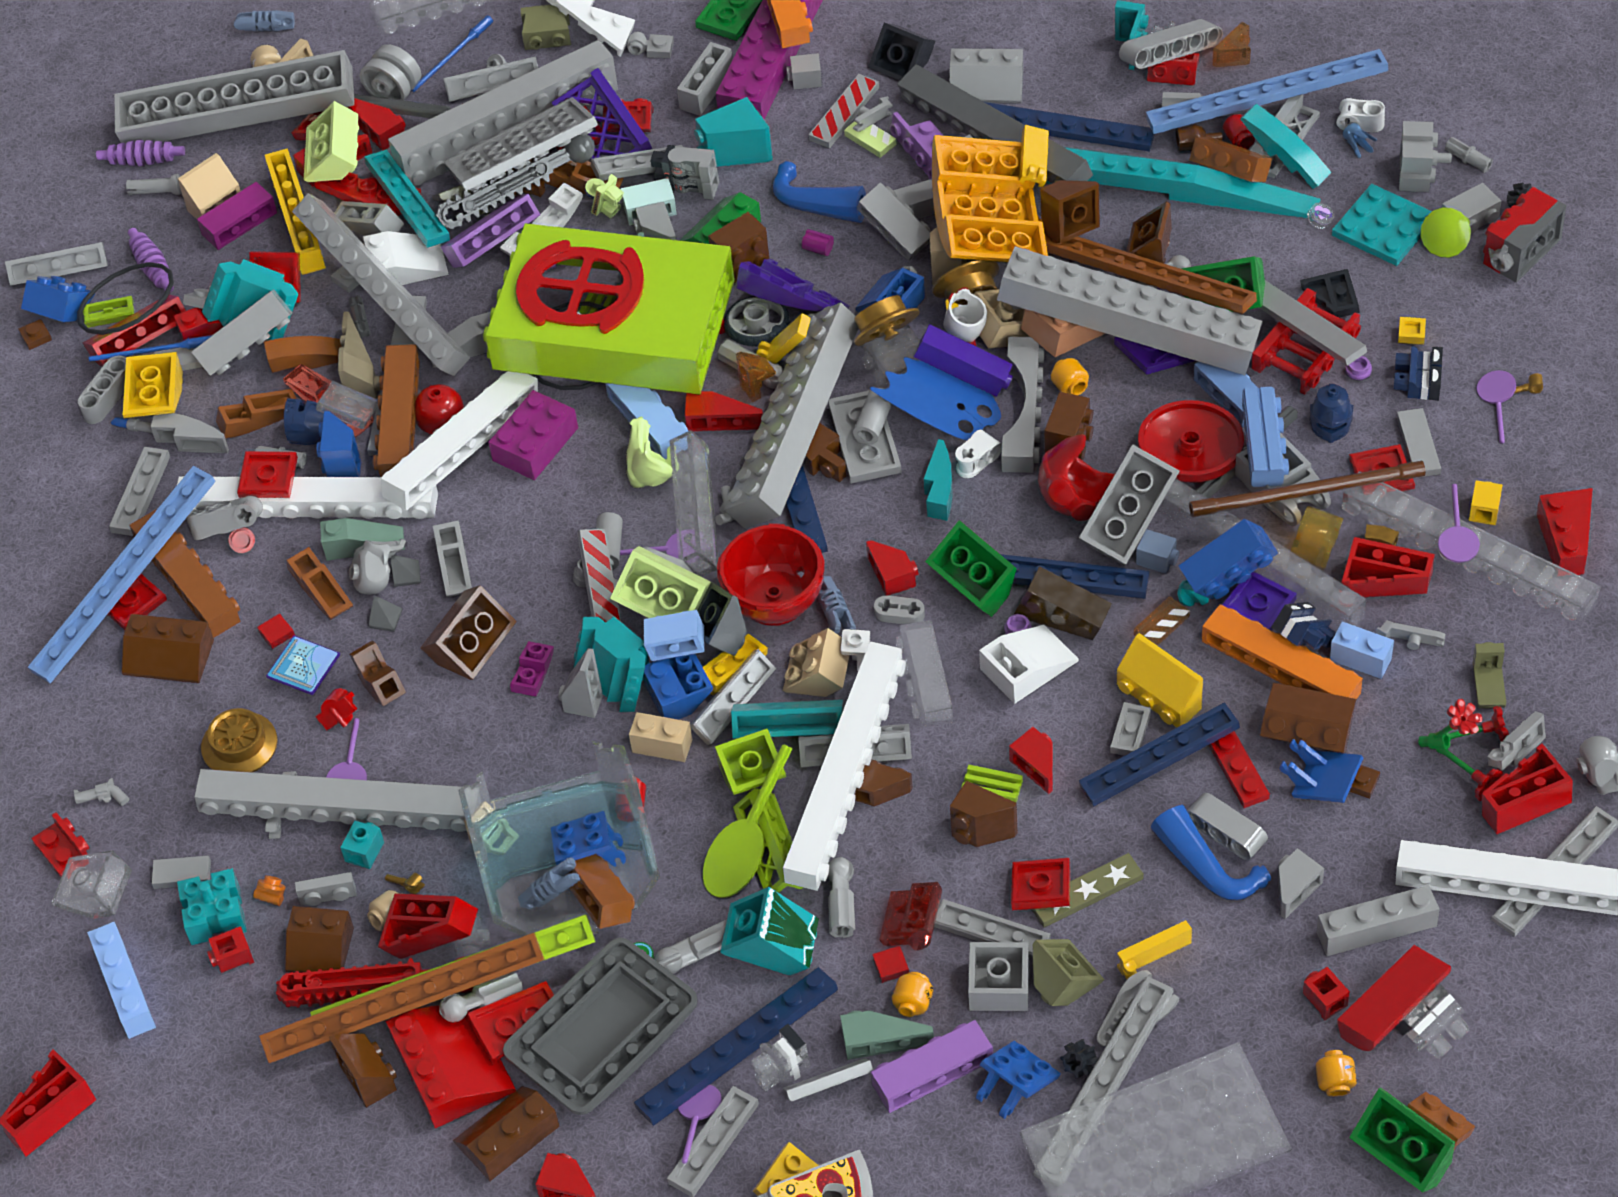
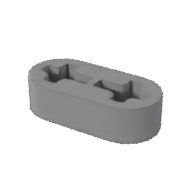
M881 596L874 603L875 617L882 622L917 625L925 618L924 604L915 598ZM885 606L890 607L888 608L887 612L882 611L884 610ZM912 609H916L913 615L909 614Z

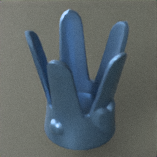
M1357 123L1348 125L1343 131V137L1352 146L1358 158L1361 157L1356 143L1367 152H1373V148L1365 139L1369 138L1373 141H1377V139L1364 132Z

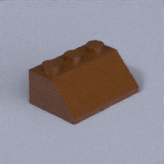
M479 585L464 590L420 648L437 665L469 680H473L517 621Z
M131 614L123 635L122 674L200 683L214 642L208 622Z
M1273 682L1265 708L1260 736L1289 743L1294 739L1297 744H1299L1300 740H1303L1309 747L1346 753L1357 699Z
M521 1086L516 1092L456 1137L453 1142L481 1173L491 1181L560 1126L555 1109L538 1091Z

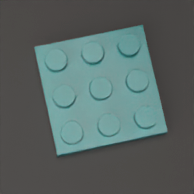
M1371 183L1332 229V236L1397 266L1421 238L1422 223L1425 217L1432 211Z

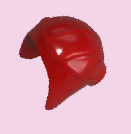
M1084 434L1068 437L1051 450H1048L1043 455L1038 476L1040 492L1049 507L1061 514L1073 517L1077 521L1090 519L1115 476L1113 473L1100 472L1078 458L1086 444V436Z

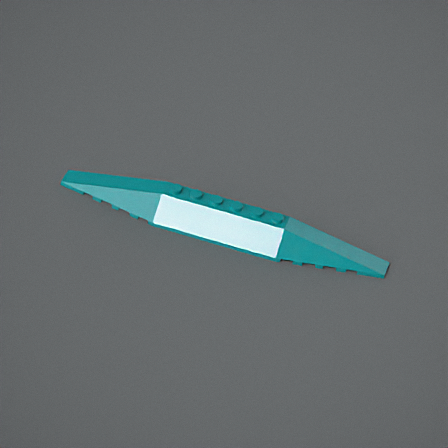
M1064 147L1087 160L1093 176L1088 181H1096L1100 185L1168 193L1169 200L1317 219L1315 207L1320 206V198L1264 182H1250L1200 164Z

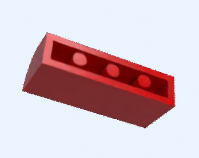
M169 295L154 313L140 323L120 332L105 335L97 334L82 343L90 356L135 350L177 326L174 315L186 310L178 296ZM159 300L107 329L116 328L137 319L151 309ZM109 359L97 360L95 362L99 366H104Z
M1413 945L1337 1019L1340 1037L1360 1050L1371 1051L1450 974L1451 966L1418 946Z

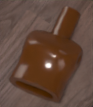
M1197 124L1178 127L1175 132L1178 151H1192L1195 137H1212L1222 141L1221 132L1206 133L1205 129Z

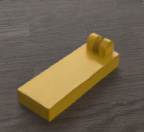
M1028 125L1024 126L1021 139L1019 182L1024 183L1025 180L1038 183V187H1044L1047 175L1048 130Z
M802 313L778 334L770 344L761 341L756 354L773 364L778 363L806 338L811 318Z
M748 633L745 635V642L742 648L738 650L736 656L722 652L703 666L713 686L710 694L714 696L754 650L759 649L766 656L768 654V647Z
M1185 920L1117 952V956L1120 959L1117 968L1128 980L1129 977L1137 973L1138 968L1191 944L1192 928Z

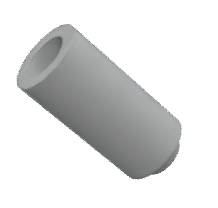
M870 390L853 430L854 437L865 444L876 443L892 403Z
M605 512L598 515L596 529H605L612 569H615L619 566L623 520L618 514Z

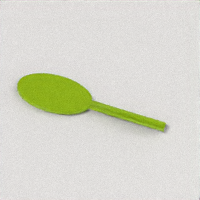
M785 744L781 746L747 819H740L726 826L714 839L707 852L703 867V880L708 892L715 897L728 898L740 892L751 881L761 863L764 851V836L757 822L792 751V748Z

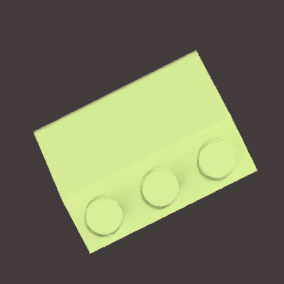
M334 101L306 128L304 181L341 180L349 172L352 173L358 163L356 160L358 148L357 132L359 130L357 113Z
M638 546L632 550L610 599L648 618L683 611L698 610L711 582Z

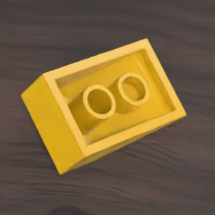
M177 352L126 357L123 401L124 418L175 413L182 392L183 371Z

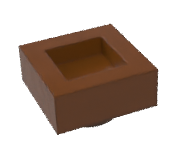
M42 319L18 328L29 350L52 341L51 335Z
M1360 765L1349 792L1370 799L1380 778V771Z

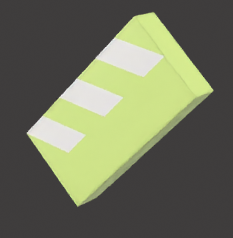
M854 121L844 130L847 138L879 158L897 145L895 137L874 124L857 132L853 129L857 125Z

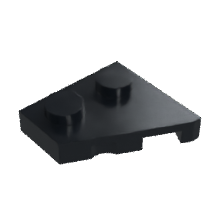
M1348 269L1300 280L1301 289L1305 291L1308 288L1315 291V302L1328 313L1339 318L1352 315L1355 312L1360 313Z

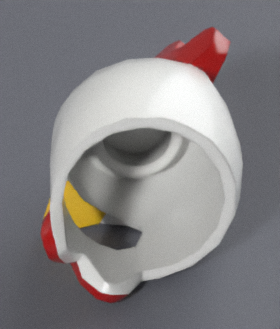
M962 287L956 293H951L949 299L945 301L947 311L943 326L947 333L976 346L975 339L980 335L986 324L987 309L980 298L971 294L967 287ZM965 299L968 301V305L956 304L955 301Z

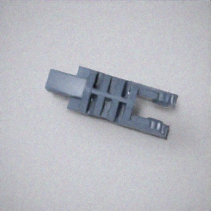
M278 10L242 12L237 14L233 26L241 31H281L293 29L295 17L293 12Z
M824 576L822 587L817 597L830 629L839 634L841 630L840 624L842 623L844 629L856 630L841 591L836 587L831 576Z
M572 857L567 858L531 883L530 887L518 897L520 907L531 910L535 907L540 908L580 881L579 874H567L576 868L575 860Z

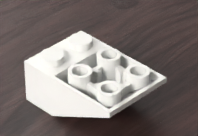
M1045 625L1002 635L979 650L981 671L1014 704L1079 661Z

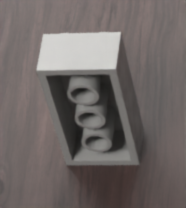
M1132 444L1078 540L1125 566L1178 475L1179 470Z

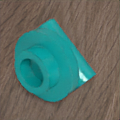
M1187 579L1180 583L1178 598L1182 605L1193 606L1195 602L1201 605L1208 603L1209 598L1195 593Z

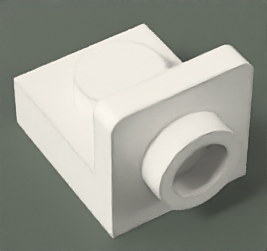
M844 629L842 632L841 654L852 655V660H857V671H859L870 642V631Z

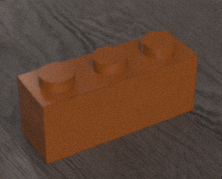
M1195 137L1189 160L1250 182H1266L1273 158L1212 137Z
M597 854L575 860L576 868L567 874H579L580 881L569 889L598 928L602 929L630 922L632 909L635 906L634 898L622 885L620 878L615 876L609 868L607 861Z

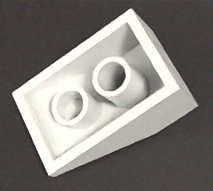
M391 231L363 236L365 246L401 285L449 275L441 244L427 248L417 234Z

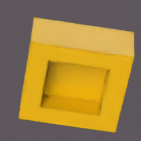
M1400 317L1398 343L1424 345L1426 318Z

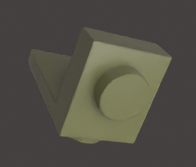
M1485 642L1475 644L1472 664L1478 708L1506 707L1502 672L1505 653L1504 643Z

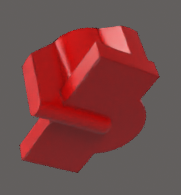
M342 688L334 689L322 703L321 712L315 717L326 730L337 723H340L344 728L352 720V713L357 710V707L353 704V692Z

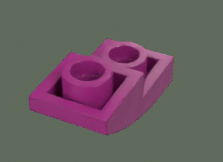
M528 641L519 657L520 666L510 683L511 692L537 697L549 668L554 646Z

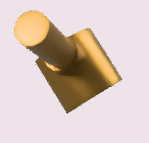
M1539 373L1530 375L1528 378L1529 383L1517 386L1514 394L1523 391L1535 394L1541 393L1543 390L1542 375Z
M413 873L408 879L390 874L385 876L386 881L404 886L411 894H417L425 886L421 882L422 877L417 873Z

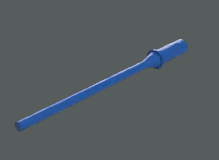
M487 15L473 29L471 28L468 36L429 71L411 91L415 92L470 40L479 38V35L493 23V19Z
M211 336L187 338L180 343L96 355L88 358L90 362L110 359L114 356H130L175 348L191 350L192 348H197Z

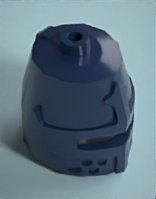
M1335 384L1323 386L1318 390L1313 404H1310L1309 420L1312 431L1316 436L1329 443L1345 437L1351 426L1354 405H1351L1346 389ZM1318 423L1322 424V425L1325 426V427L1331 428V429H1333V430L1326 429V428L1322 427L1321 425H1319Z
M287 398L284 408V428L287 441L290 444L312 445L321 442L319 422H323L324 411L330 410L315 401L307 400L306 404H304L300 399Z

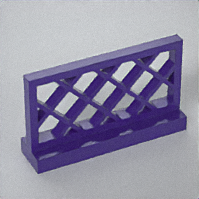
M599 68L590 72V78L552 102L553 106L573 97L579 103L592 104L590 113L593 116L596 105L608 108L606 117L594 116L596 121L604 122L602 133L591 132L588 134L591 137L601 138L598 149L595 148L596 158H600L601 154L609 156L626 154L619 152L621 141L631 142L635 147L628 153L653 149L648 138ZM592 85L595 89L594 98H581L583 91ZM609 123L620 125L619 135L606 134ZM605 139L617 140L615 151L603 150Z

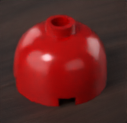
M443 384L430 385L424 388L417 395L414 403L416 424L422 431L433 434L437 429L446 424L453 415H456L464 408L461 396L455 389Z

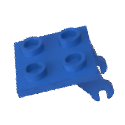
M1292 739L1290 743L1291 750L1298 753L1306 764L1304 771L1293 762H1290L1289 766H1287L1285 761H1282L1280 765V770L1288 775L1295 784L1292 792L1293 798L1344 803L1364 759L1363 756L1314 751L1303 740H1300L1299 744H1297Z
M605 811L591 813L585 817L562 822L550 827L556 865L569 857L578 860L594 854L599 855L614 867L617 866L616 858H620L622 864L626 862L625 853L618 850L613 844V841H617L619 847L623 845V838L619 833H615L608 824Z
M1013 1041L981 1061L980 1066L989 1073L983 1086L979 1089L976 1099L980 1102L983 1101V1098L986 1099L1000 1077L1013 1086V1089L999 1112V1116L1005 1119L1007 1115L1013 1112L1022 1096L1026 1099L1058 1079L1061 1073L1051 1067L1048 1062L1041 1060L1028 1051L1025 1046Z

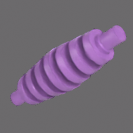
M136 140L135 143L134 141H129L126 145L125 143H118L117 148L113 144L109 145L107 150L96 151L97 160H108L113 165H116L117 161L119 165H126L127 162L129 166H135L136 163L138 166H145V160L147 165H153L155 161L159 164L164 162V158L166 162L173 161L175 156L185 155L184 146H173L171 142H164L163 146L162 141H155L153 143L151 140H146L145 143L143 140Z
M136 228L128 230L130 237L128 243L137 264L146 262L160 263L169 268L162 252L145 233L138 232ZM154 267L140 268L156 287L163 288L166 291L169 279L168 274L164 270Z

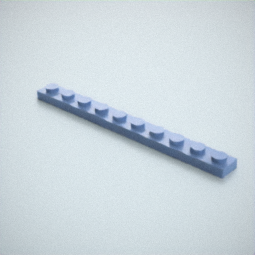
M1378 49L1147 111L1146 118L1153 134L1165 132L1249 109L1255 104L1261 106L1387 72L1388 63L1381 50Z
M195 466L188 471L30 663L28 668L32 673L51 684L216 482L213 476Z

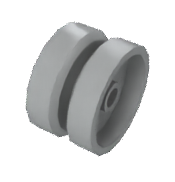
M391 44L379 47L372 55L371 60L360 71L361 83L371 96L405 100L410 91L419 83L422 76L420 67L415 59L400 47Z

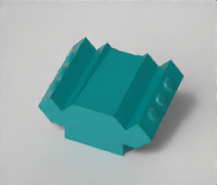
M244 259L240 264L230 261L218 264L202 313L208 322L219 320L223 326H226L273 289L291 311H293L299 294L292 284L284 281V274ZM288 323L280 330L276 326L268 332L270 337L266 340L283 338Z
M583 617L581 630L578 633L576 652H574L573 669L587 649H593L602 694L607 697V702H620L619 712H635L641 683L644 680L645 665L650 663L644 641L615 617H612L606 623L599 617Z

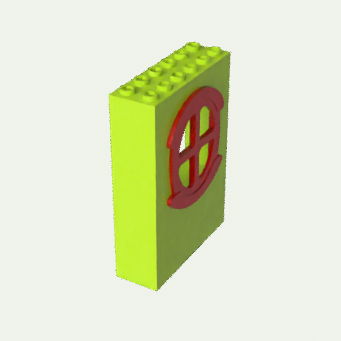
M524 224L522 233L517 235L515 252L512 251L510 256L509 270L504 272L503 287L497 292L496 307L491 309L489 327L486 326L484 329L483 339L484 342H487L488 346L487 358L491 360L493 370L701 394L734 284L730 246ZM555 264L581 267L576 280L546 278L542 275ZM591 268L619 271L623 277V283L615 286L590 283L587 279ZM543 287L573 291L567 310L565 312H558L546 306L539 299L537 289ZM585 292L618 296V299L612 305L603 310L582 315L576 313L581 297Z

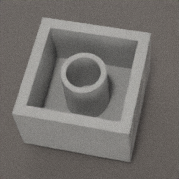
M970 942L969 1011H1028V942Z

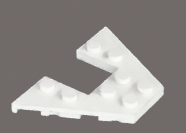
M546 0L551 5L558 7L559 11L564 15L570 14L578 21V25L589 34L595 35L601 43L605 41L617 50V55L621 57L633 30L634 19L592 7L595 0Z

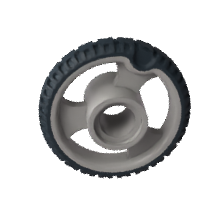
M756 296L745 297L735 302L727 310L724 319L725 330L728 336L733 341H736V343L751 347H757L761 341L770 344L790 323L789 312L785 305ZM769 309L774 310L780 315L781 320L779 323L770 322ZM743 312L744 319L736 320L735 318Z

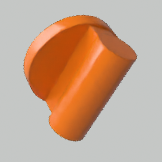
M266 875L264 879L258 880L253 898L281 906L286 886L281 884L282 879Z

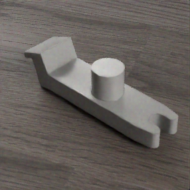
M889 97L879 98L878 105L870 110L864 106L861 107L858 117L854 120L857 125L853 129L857 132L862 131L879 120L890 116L892 113L888 109L892 108L893 105L889 102Z
M1388 620L1380 628L1377 627L1376 634L1387 638L1394 637L1408 640L1407 647L1412 650L1419 649L1420 643L1443 647L1446 635L1439 631L1393 623Z

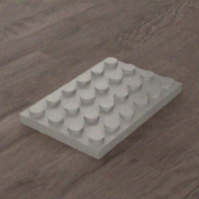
M571 97L445 160L444 163L447 170L465 191H475L481 188L484 182L490 179L497 180L503 177L506 171L512 168H521L527 164L528 160L534 157L540 158L547 155L549 149L555 146H565L571 142V138L577 135L584 136L591 133L593 127L598 124L595 117L577 100Z

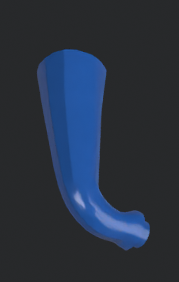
M786 161L778 166V173L773 182V192L776 198L784 205L857 223L863 222L864 216L857 210L859 201L866 196L863 186L793 187L790 185V182L797 176L796 165Z
M1184 805L1168 809L1154 819L1151 824V831L1207 889L1223 899H1245L1257 890L1267 887L1268 882L1271 881V876L1264 865L1252 867L1249 875L1244 878L1234 879L1229 877L1201 837Z

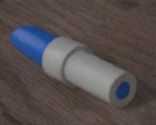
M116 417L111 421L112 425L126 428L130 431L153 433L151 423L140 421L139 419Z

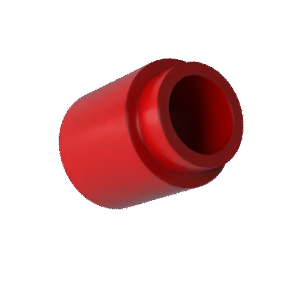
M1243 115L1229 116L1223 124V130L1230 142L1244 149L1252 147L1255 143V138L1240 120Z

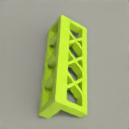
M754 788L733 806L737 820L747 819L744 810L750 804L753 806L761 789ZM771 793L757 822L764 836V850L765 847H768L770 854L767 864H764L763 859L761 860L757 873L763 889L770 887L778 893L786 886L802 889L804 887L785 883L783 866L793 841L775 794ZM774 870H777L780 880L772 886V874Z

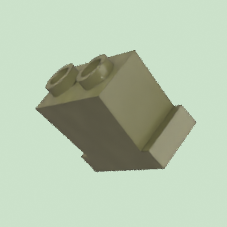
M551 4L521 8L522 37L525 50L571 45L568 28L570 26L569 14L567 16L559 11L558 7Z

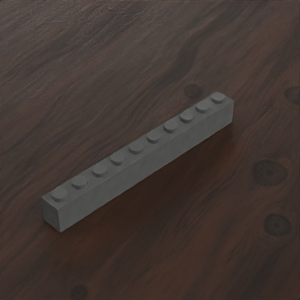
M917 64L897 83L901 91L900 96L907 104L916 105L924 114H932L940 123L944 124L946 122L958 133L970 134L976 139L1021 142L1024 124ZM1048 139L1046 181L1052 184L1060 180L1088 181L1093 176L1086 159Z

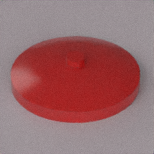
M1197 400L1176 401L1155 409L1144 419L1139 429L1138 448L1179 470L1175 478L1176 481L1203 482L1218 478L1236 466V455L1244 449V432L1239 421L1229 411L1218 405Z

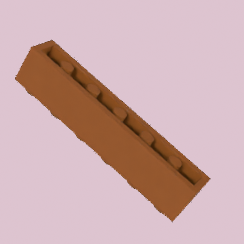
M416 344L386 346L385 356H381V368L384 371V375L380 376L379 383L380 390L383 392L382 395H378V407L381 410V415L376 417L377 429L380 431L379 435H375V448L378 450V455L373 457L374 470L379 471L380 477L387 471H390L402 458L408 456L414 450L416 427L414 403L418 395L420 358Z
M156 510L129 525L133 537L137 535ZM174 532L151 561L199 621L208 622L213 638L241 622L238 615L240 607L233 597H227L223 584L219 580L216 582L213 580L214 576L210 568L206 564L203 566L200 564V558L193 548H187V542L180 532Z

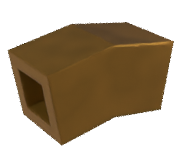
M1366 524V540L1396 546L1399 536L1398 531L1385 526Z

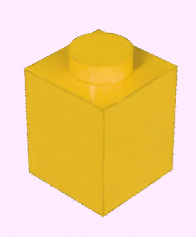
M1476 480L1469 521L1496 525L1502 484Z

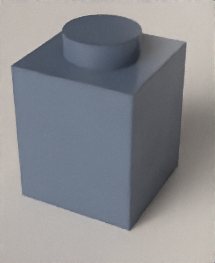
M1146 529L1137 547L1136 565L1167 574L1170 566H1175L1179 558V550H1176L1177 539Z

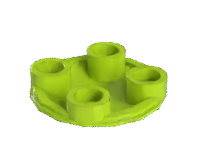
M1442 207L1433 210L1425 217L1421 226V238L1424 246L1430 253L1439 257H1452L1460 254L1467 247L1471 239L1469 218L1454 208Z

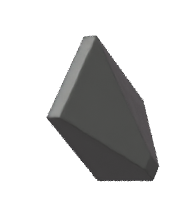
M396 555L391 556L395 587L421 583L419 560Z
M374 596L369 628L395 632L402 608Z

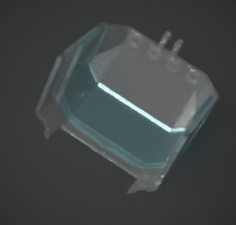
M592 741L599 771L490 800L483 771L475 776L476 782L473 785L465 784L458 790L493 923L523 937L586 914L593 935L599 933L597 925L569 888L542 907H535L532 910L520 907L518 897L530 887L531 883L557 866L550 827L601 811H605L607 822L613 831L622 836L623 845L619 847L617 841H613V844L618 850L623 851L626 856L624 864H622L620 858H616L617 866L614 867L607 861L608 866L615 876L620 878L622 885L628 893L632 894L635 902L634 909L632 910L639 909L660 878V873L638 783L623 745L614 744L611 748H604L602 742Z

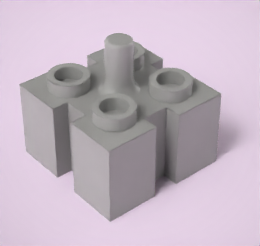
M1403 121L1399 162V191L1429 192L1430 183H1435L1436 168H1432V166H1437V163H1451V153H1438V151L1433 150V147L1437 148L1438 132H1433V122Z

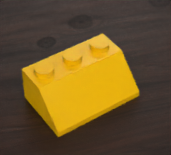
M1138 633L1117 668V685L1123 693L1131 694L1139 700L1142 706L1150 707L1159 714L1165 723L1179 727L1190 721L1202 709L1203 678Z

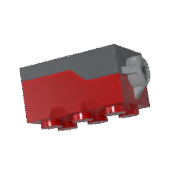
M1532 187L1526 194H1521L1516 204L1503 212L1500 220L1488 226L1485 233L1487 239L1483 249V264L1517 283L1561 240L1567 205L1535 187Z

